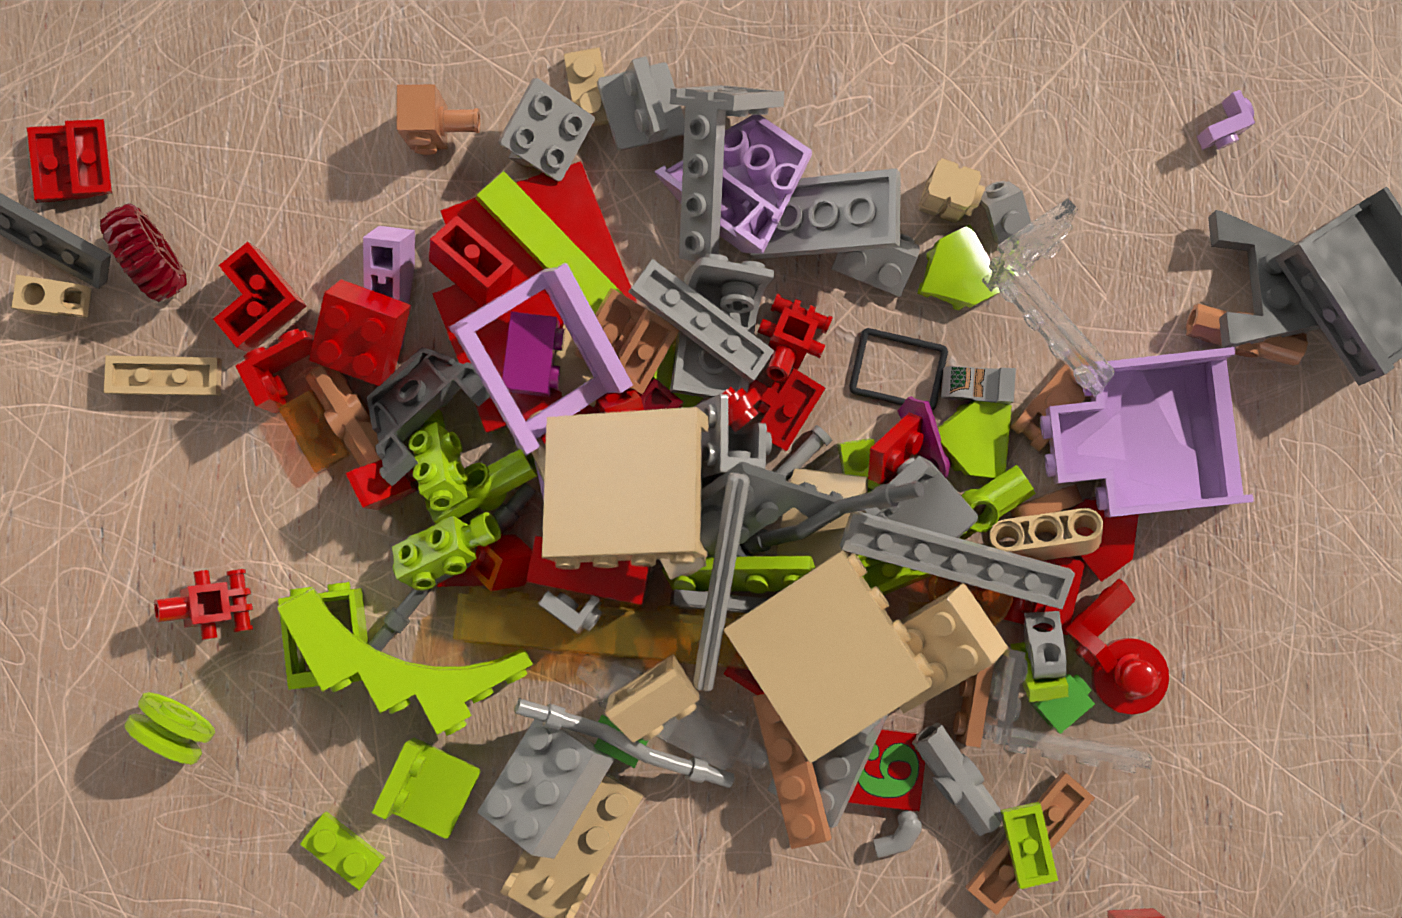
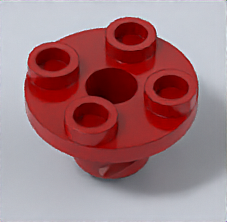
M1122 638L1109 642L1107 646L1118 661V664L1109 673H1106L1097 664L1093 665L1091 674L1093 691L1106 706L1123 714L1134 715L1151 710L1160 703L1168 689L1169 669L1165 658L1156 647L1140 639Z

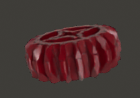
M130 203L124 204L109 211L107 216L100 220V231L103 234V239L109 246V250L123 268L124 273L131 278L132 282L148 298L161 302L166 298L173 297L180 292V289L187 285L186 273L182 269L183 266L156 225L150 221L140 208Z

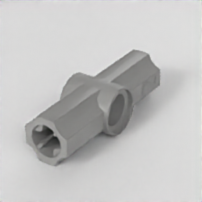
M936 723L920 731L912 743L935 775L933 781L937 788L951 804L956 805L975 834L982 836L994 831L1001 825V809L982 784L984 778L979 769L966 755L959 751L941 724Z

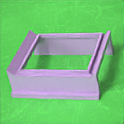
M563 263L559 267L542 270L449 327L451 332H454L515 438L516 447L522 449L525 455L540 447L536 439L546 433L547 417L574 415L606 393H622L633 386L567 263ZM545 289L590 369L593 378L525 421L475 331Z

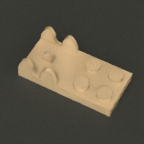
M606 773L555 858L533 856L524 850L500 893L512 898L544 918H574L642 800L643 794Z

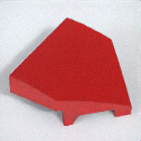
M1091 496V498L1083 499V502L1069 510L1086 508L1096 511L1101 516L1103 521L1101 543L1094 552L1081 555V557L1098 579L1103 582L1133 560L1139 514L1105 517L1104 510H1098L1096 497ZM1079 527L1075 530L1081 536H1090L1094 533L1088 527Z

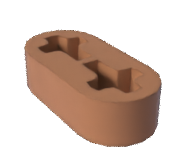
M1073 484L1021 503L1010 510L1013 518L1052 513L1083 502L1077 484Z

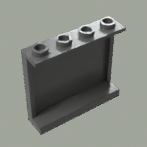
M1385 187L1275 257L1358 386L1386 375L1395 368L1393 364L1402 358V208L1389 188Z

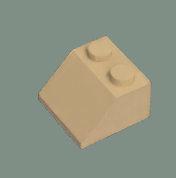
M672 654L609 695L605 713L633 743L640 738L648 741L664 729L662 724L675 716L677 720H680L693 712L697 707L695 703L699 701V692L694 688L692 681L674 654Z

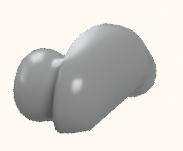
M911 810L901 812L898 815L899 826L893 835L873 839L877 858L905 852L912 847L922 831V823L918 820L916 812Z

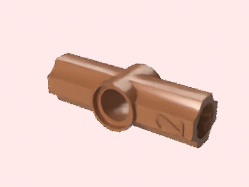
M1202 304L1194 305L1187 320L1186 336L1222 346L1219 318L1227 311ZM1235 312V313H1243V314H1251V315H1254L1253 313H1248V312ZM1300 333L1286 337L1277 336L1256 344H1242L1234 348L1235 355L1250 358L1260 356L1296 366L1299 365L1306 353L1308 345L1307 334Z
M322 365L311 370L305 378L326 410L324 416L339 439L345 441L360 467L381 460L376 451V445L379 443L378 436L372 429L369 408L357 392L354 393L341 372Z

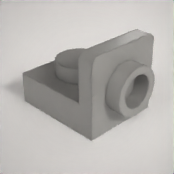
M547 592L539 602L543 609L579 635L584 628L590 631L603 613L599 610L602 603L594 595L580 614L575 611L579 604L562 592L557 597Z

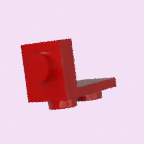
M1117 579L1111 586L1105 588L1099 595V598L1084 612L1078 614L1065 629L1077 647L1075 650L1076 654L1088 666L1092 667L1094 664H1097L1106 673H1109L1118 664V661L1108 646L1098 636L1135 602V597L1129 587L1121 579Z

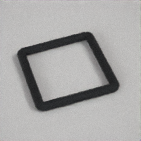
M872 328L864 329L860 336L849 385L850 392L867 398L903 405L906 400L905 398L857 388L868 335L941 352L929 402L933 411L937 405L943 378V368L947 361V347L942 344Z

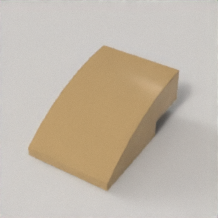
M796 468L790 481L797 485L803 482L816 485L818 492L829 495L831 491L840 493L843 498L868 492V477ZM792 508L783 514L781 528L798 525L808 517L796 508ZM850 513L842 515L805 539L779 544L777 556H811L817 568L843 551L840 543Z

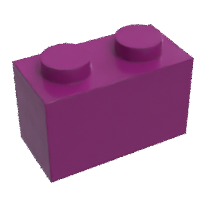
M511 311L502 378L509 392L550 397L551 388L558 389L561 367L554 365L556 350L563 351L565 328H559L560 322L557 317Z

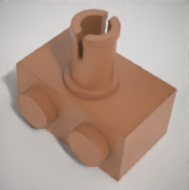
M435 84L397 85V131L409 148L415 150V153L432 155L437 153V149H448V132L480 133L481 119L479 108L448 110V106Z

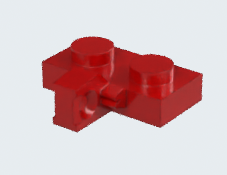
M794 368L783 386L774 381L771 388L755 379L749 384L747 393L752 388H755L763 397L758 401L761 404L757 411L764 415L760 423L766 424L767 432H770L772 437V444L787 452L826 388Z
M909 412L870 448L869 480L878 484H889L898 475L896 473L897 469L910 459L909 457L912 454L915 455L919 452L924 440V435L921 433V416Z

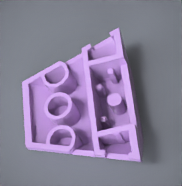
M753 114L725 130L720 236L742 253H764L812 156L811 149L761 115ZM683 160L668 169L664 165L654 171L656 176L680 203L682 200Z

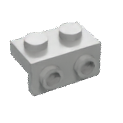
M900 233V247L838 252L832 270L901 297L918 258L920 246L914 244L915 241L911 237Z

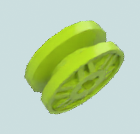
M152 692L143 693L138 701V707L145 715L131 714L125 722L126 731L140 744L159 755L183 764L192 765L197 763L202 755V749L196 742H209L215 734V728L199 713L174 699Z

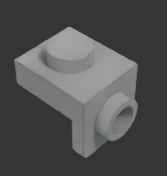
M1009 181L995 182L986 187V191L983 192L979 204L985 208L992 235L997 244L1002 245L1034 231L1021 189Z

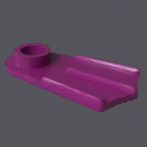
M910 396L906 398L897 412L901 419L909 412L922 417L921 433L924 435V440L917 454L932 462L946 478L950 462L943 451L940 442L941 437L929 401L917 400Z

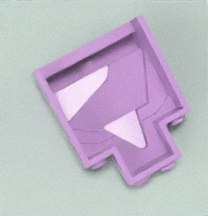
M1234 347L1091 363L1087 367V373L1082 374L1084 396H1090L1091 402L1050 406L1046 409V416L1040 417L1042 438L1049 439L1051 454H1045L1047 477H1053L1054 484L1100 480L1101 487H1096L1095 489L1098 510H1104L1105 517L1254 502L1253 494L1243 495L1227 358L1235 355Z

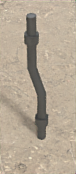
M919 481L895 486L892 483L877 486L873 492L839 499L798 525L771 531L761 529L749 537L746 542L739 544V546L752 553L768 551L774 545L805 539L844 514L875 507L884 510L896 507L901 501L922 497L924 487Z
M526 482L522 484L507 504L502 503L493 514L500 527L501 534L507 527L511 529L520 518L518 515L520 510L536 492ZM472 561L466 564L467 568L470 567ZM445 574L435 579V585L454 575ZM433 587L428 590L412 589L398 608H392L383 619L385 624L368 644L376 650L382 651L396 633H401L410 623V615Z

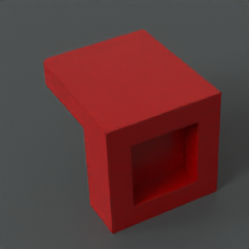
M503 535L498 541L488 546L479 545L475 552L476 559L472 561L469 570L490 591L520 587L527 583L526 579L532 550L517 535Z

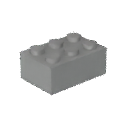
M534 719L477 813L529 854L554 859L615 759L595 748L592 742L578 732L562 727L559 730L548 728L542 725V721Z

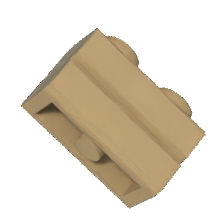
M942 158L936 163L927 179L918 204L919 211L933 216L938 213L941 219L955 224L961 220L964 214L971 216L974 208L978 207L985 186L979 185L982 177L980 171L966 166L960 169L957 163Z

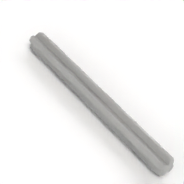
M731 473L728 475L694 672V688L707 692L711 691L714 687L749 488V477L744 474Z

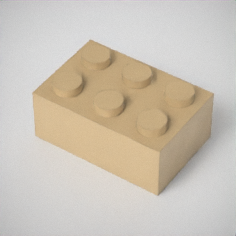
M965 583L958 585L900 620L911 637V640L907 642L908 646L915 656L921 653L934 672L929 676L932 680L931 687L899 707L904 714L993 665L1008 648Z

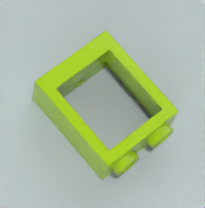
M350 582L328 584V592L318 593L323 602L349 599L352 633L368 644L362 588L351 589ZM313 587L289 589L290 597L278 598V603L281 605ZM280 614L288 690L319 686L311 670L305 671L304 657ZM358 672L352 675L354 682L362 681Z

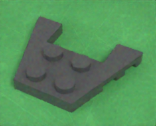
M1215 210L1208 217L1211 247L1247 252L1254 315L1226 312L1219 318L1222 348H1236L1246 343H1260L1268 338L1286 337L1321 329L1275 259L1276 256L1296 243L1223 211Z
M421 347L367 397L372 429L378 436L379 443L376 445V451L383 463L380 473L391 486L418 463L403 444V441L412 433L419 431L430 416L451 401L454 394L462 388L478 407L490 397L472 364L468 362L462 364L456 362L450 356Z
M741 461L700 490V540L710 556L714 557L727 479L731 473L744 474L749 477V488L739 544L746 542L749 537L768 524L775 522L792 508H796L809 518L835 501L843 499V496L834 491H831L829 495L818 492L816 485L803 482L797 485L785 481V477L782 474ZM738 545L736 557L754 556Z

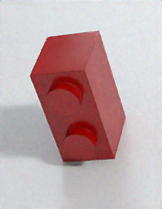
M457 215L430 238L429 262L481 307L498 298L510 287L514 263Z

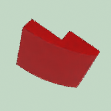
M104 119L65 121V125L27 127L33 192L36 203L84 199L112 193Z

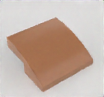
M610 288L595 316L633 384L630 388L643 394L679 330L659 315ZM576 347L573 354L584 360L579 349Z

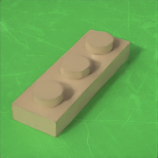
M105 356L104 393L116 395L221 396L222 359L218 357Z

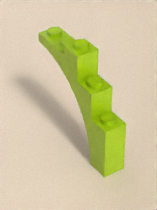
M314 587L277 607L322 691L331 688L334 693L354 682L352 675L358 672L380 713L387 709L390 714L396 713L411 703L409 697L416 695L437 735L445 732L446 736L467 725L465 719L472 715L465 704L466 701L471 699L473 703H477L494 693L491 687L504 680L507 684H511L527 675L526 668L533 665L527 652L522 648L494 660L467 666H429L401 660L376 650L353 635L330 613Z

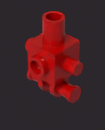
M777 293L770 309L772 312L775 310L781 313L777 324L763 319L757 332L771 338L768 346L774 350L766 373L771 379L782 382L788 379L792 368L799 369L806 353L820 359L825 344L813 340L816 328L826 334L833 317L830 315L827 317L815 312L816 307L812 305L807 310L800 307V300L795 299L792 302L780 297L781 295Z
M246 569L226 572V575L229 576L230 590L227 588V582L211 584L209 570L193 572L195 586H187L180 590V597L156 599L154 601V614L157 623L183 619L184 628L200 626L202 640L218 638L216 624L232 620L231 614H234V633L253 630L249 611H253V604H247L246 596L251 595V589L246 588L244 574H246ZM229 598H233V606H230Z

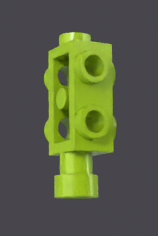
M438 409L425 421L419 431L411 435L409 448L414 452V458L418 461L413 470V477L418 481L419 493L429 501L430 507L433 510L444 511L468 498L465 485L467 473L461 461L460 452L463 450L462 444L454 432H448L445 429L443 413Z
M488 512L473 518L470 525H467L455 516L442 519L436 525L420 533L410 535L406 540L392 546L394 559L392 568L397 580L413 589L428 590L435 586V579L445 574L458 575L463 573L467 568L466 564L476 559L475 547L479 545L488 546L501 538L500 527L496 519Z

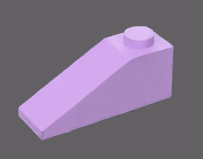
M378 226L363 237L364 288L409 304L415 268V230Z

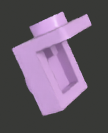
M1240 90L1231 93L1222 101L1228 118L1207 127L1197 136L1202 150L1216 145L1217 150L1230 146L1239 141L1237 135L1242 134L1255 124L1253 106L1247 98L1243 97Z

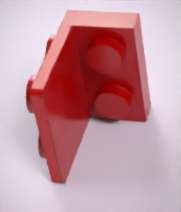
M299 329L288 331L278 338L279 343L268 349L259 347L251 350L243 356L245 361L235 365L256 407L275 414L289 407L285 399L289 395L288 390L282 379L278 375L274 377L273 374L309 356L314 335L306 330L299 331Z

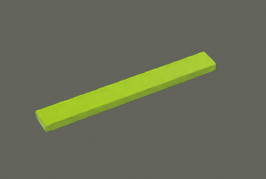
M504 171L476 195V200L543 269L559 267L563 263L568 264L594 314L598 311L610 288L623 294ZM672 344L651 379L652 381L654 379L660 381L669 390L675 355V347ZM674 393L683 401L682 408L696 406L703 399V397Z

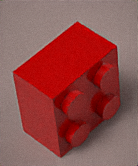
M341 279L324 292L309 361L381 386L395 372L412 305Z

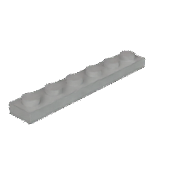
M860 511L850 513L840 543L841 549L847 552L1063 609L1075 573L1069 568Z

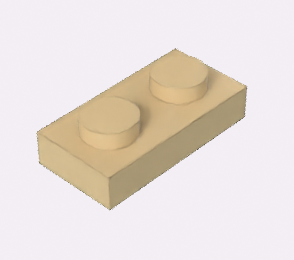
M600 47L563 54L572 102L594 116L595 121L591 127L609 124L597 86L598 79L605 77Z

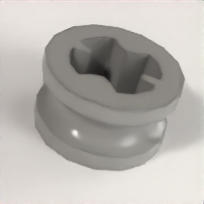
M739 281L728 282L722 285L721 293L724 296L720 301L722 309L731 313H747L754 309L755 302L751 299L755 295L754 286Z

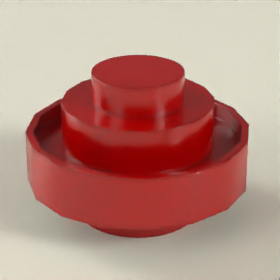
M731 386L722 393L728 395V426L735 433L759 414L753 405L763 397L755 388H752L747 393L743 388L736 392Z

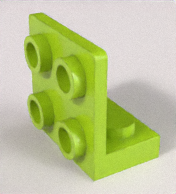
M413 737L405 742L372 814L385 820L392 814H395L447 839L450 837L481 770Z

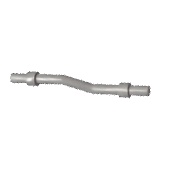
M520 698L516 703L515 714L542 721V725L555 730H559L562 727L602 739L644 763L684 774L685 778L701 784L707 781L727 788L733 785L734 773L711 767L707 761L694 757L687 760L651 749L638 741L633 743L625 734L606 724L567 713L564 707L550 703L547 706H543Z

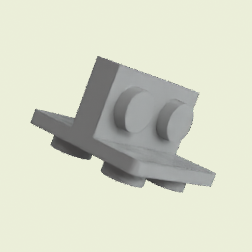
M647 56L632 59L625 72L598 79L597 86L616 147L619 151L684 135L685 118L681 106L670 104V88H675L667 63L663 62L649 66Z
M534 78L516 107L498 143L511 152L509 158L517 164L535 167L553 180L561 181L595 118L540 79Z

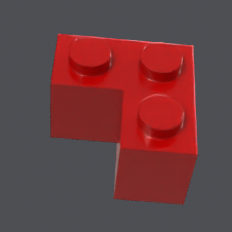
M248 241L218 265L242 295L215 316L213 320L236 348L248 353L256 349L307 307L262 251Z

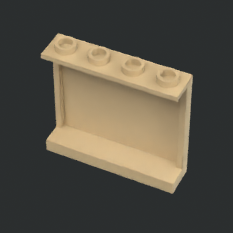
M691 407L547 417L542 557L556 562V567L561 569L580 568V562H593L595 567H617V561L631 560V565L653 566L655 565V559H670L671 564L689 565L694 563V558L707 557V551L700 548L701 433L708 432V416L699 408Z
M844 550L723 629L810 763L931 687L932 680L929 676L934 673L925 657L921 653L915 656L908 646L907 642L911 640V637L900 620L892 622L884 610L889 607V604L879 588L875 586L870 589L863 578L867 571L855 553L849 556Z

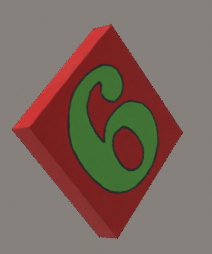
M882 728L848 803L920 812L925 762L912 743L918 733Z

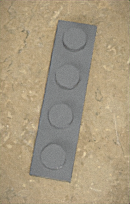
M654 259L650 261L628 291L749 383L756 379L774 353L772 348Z

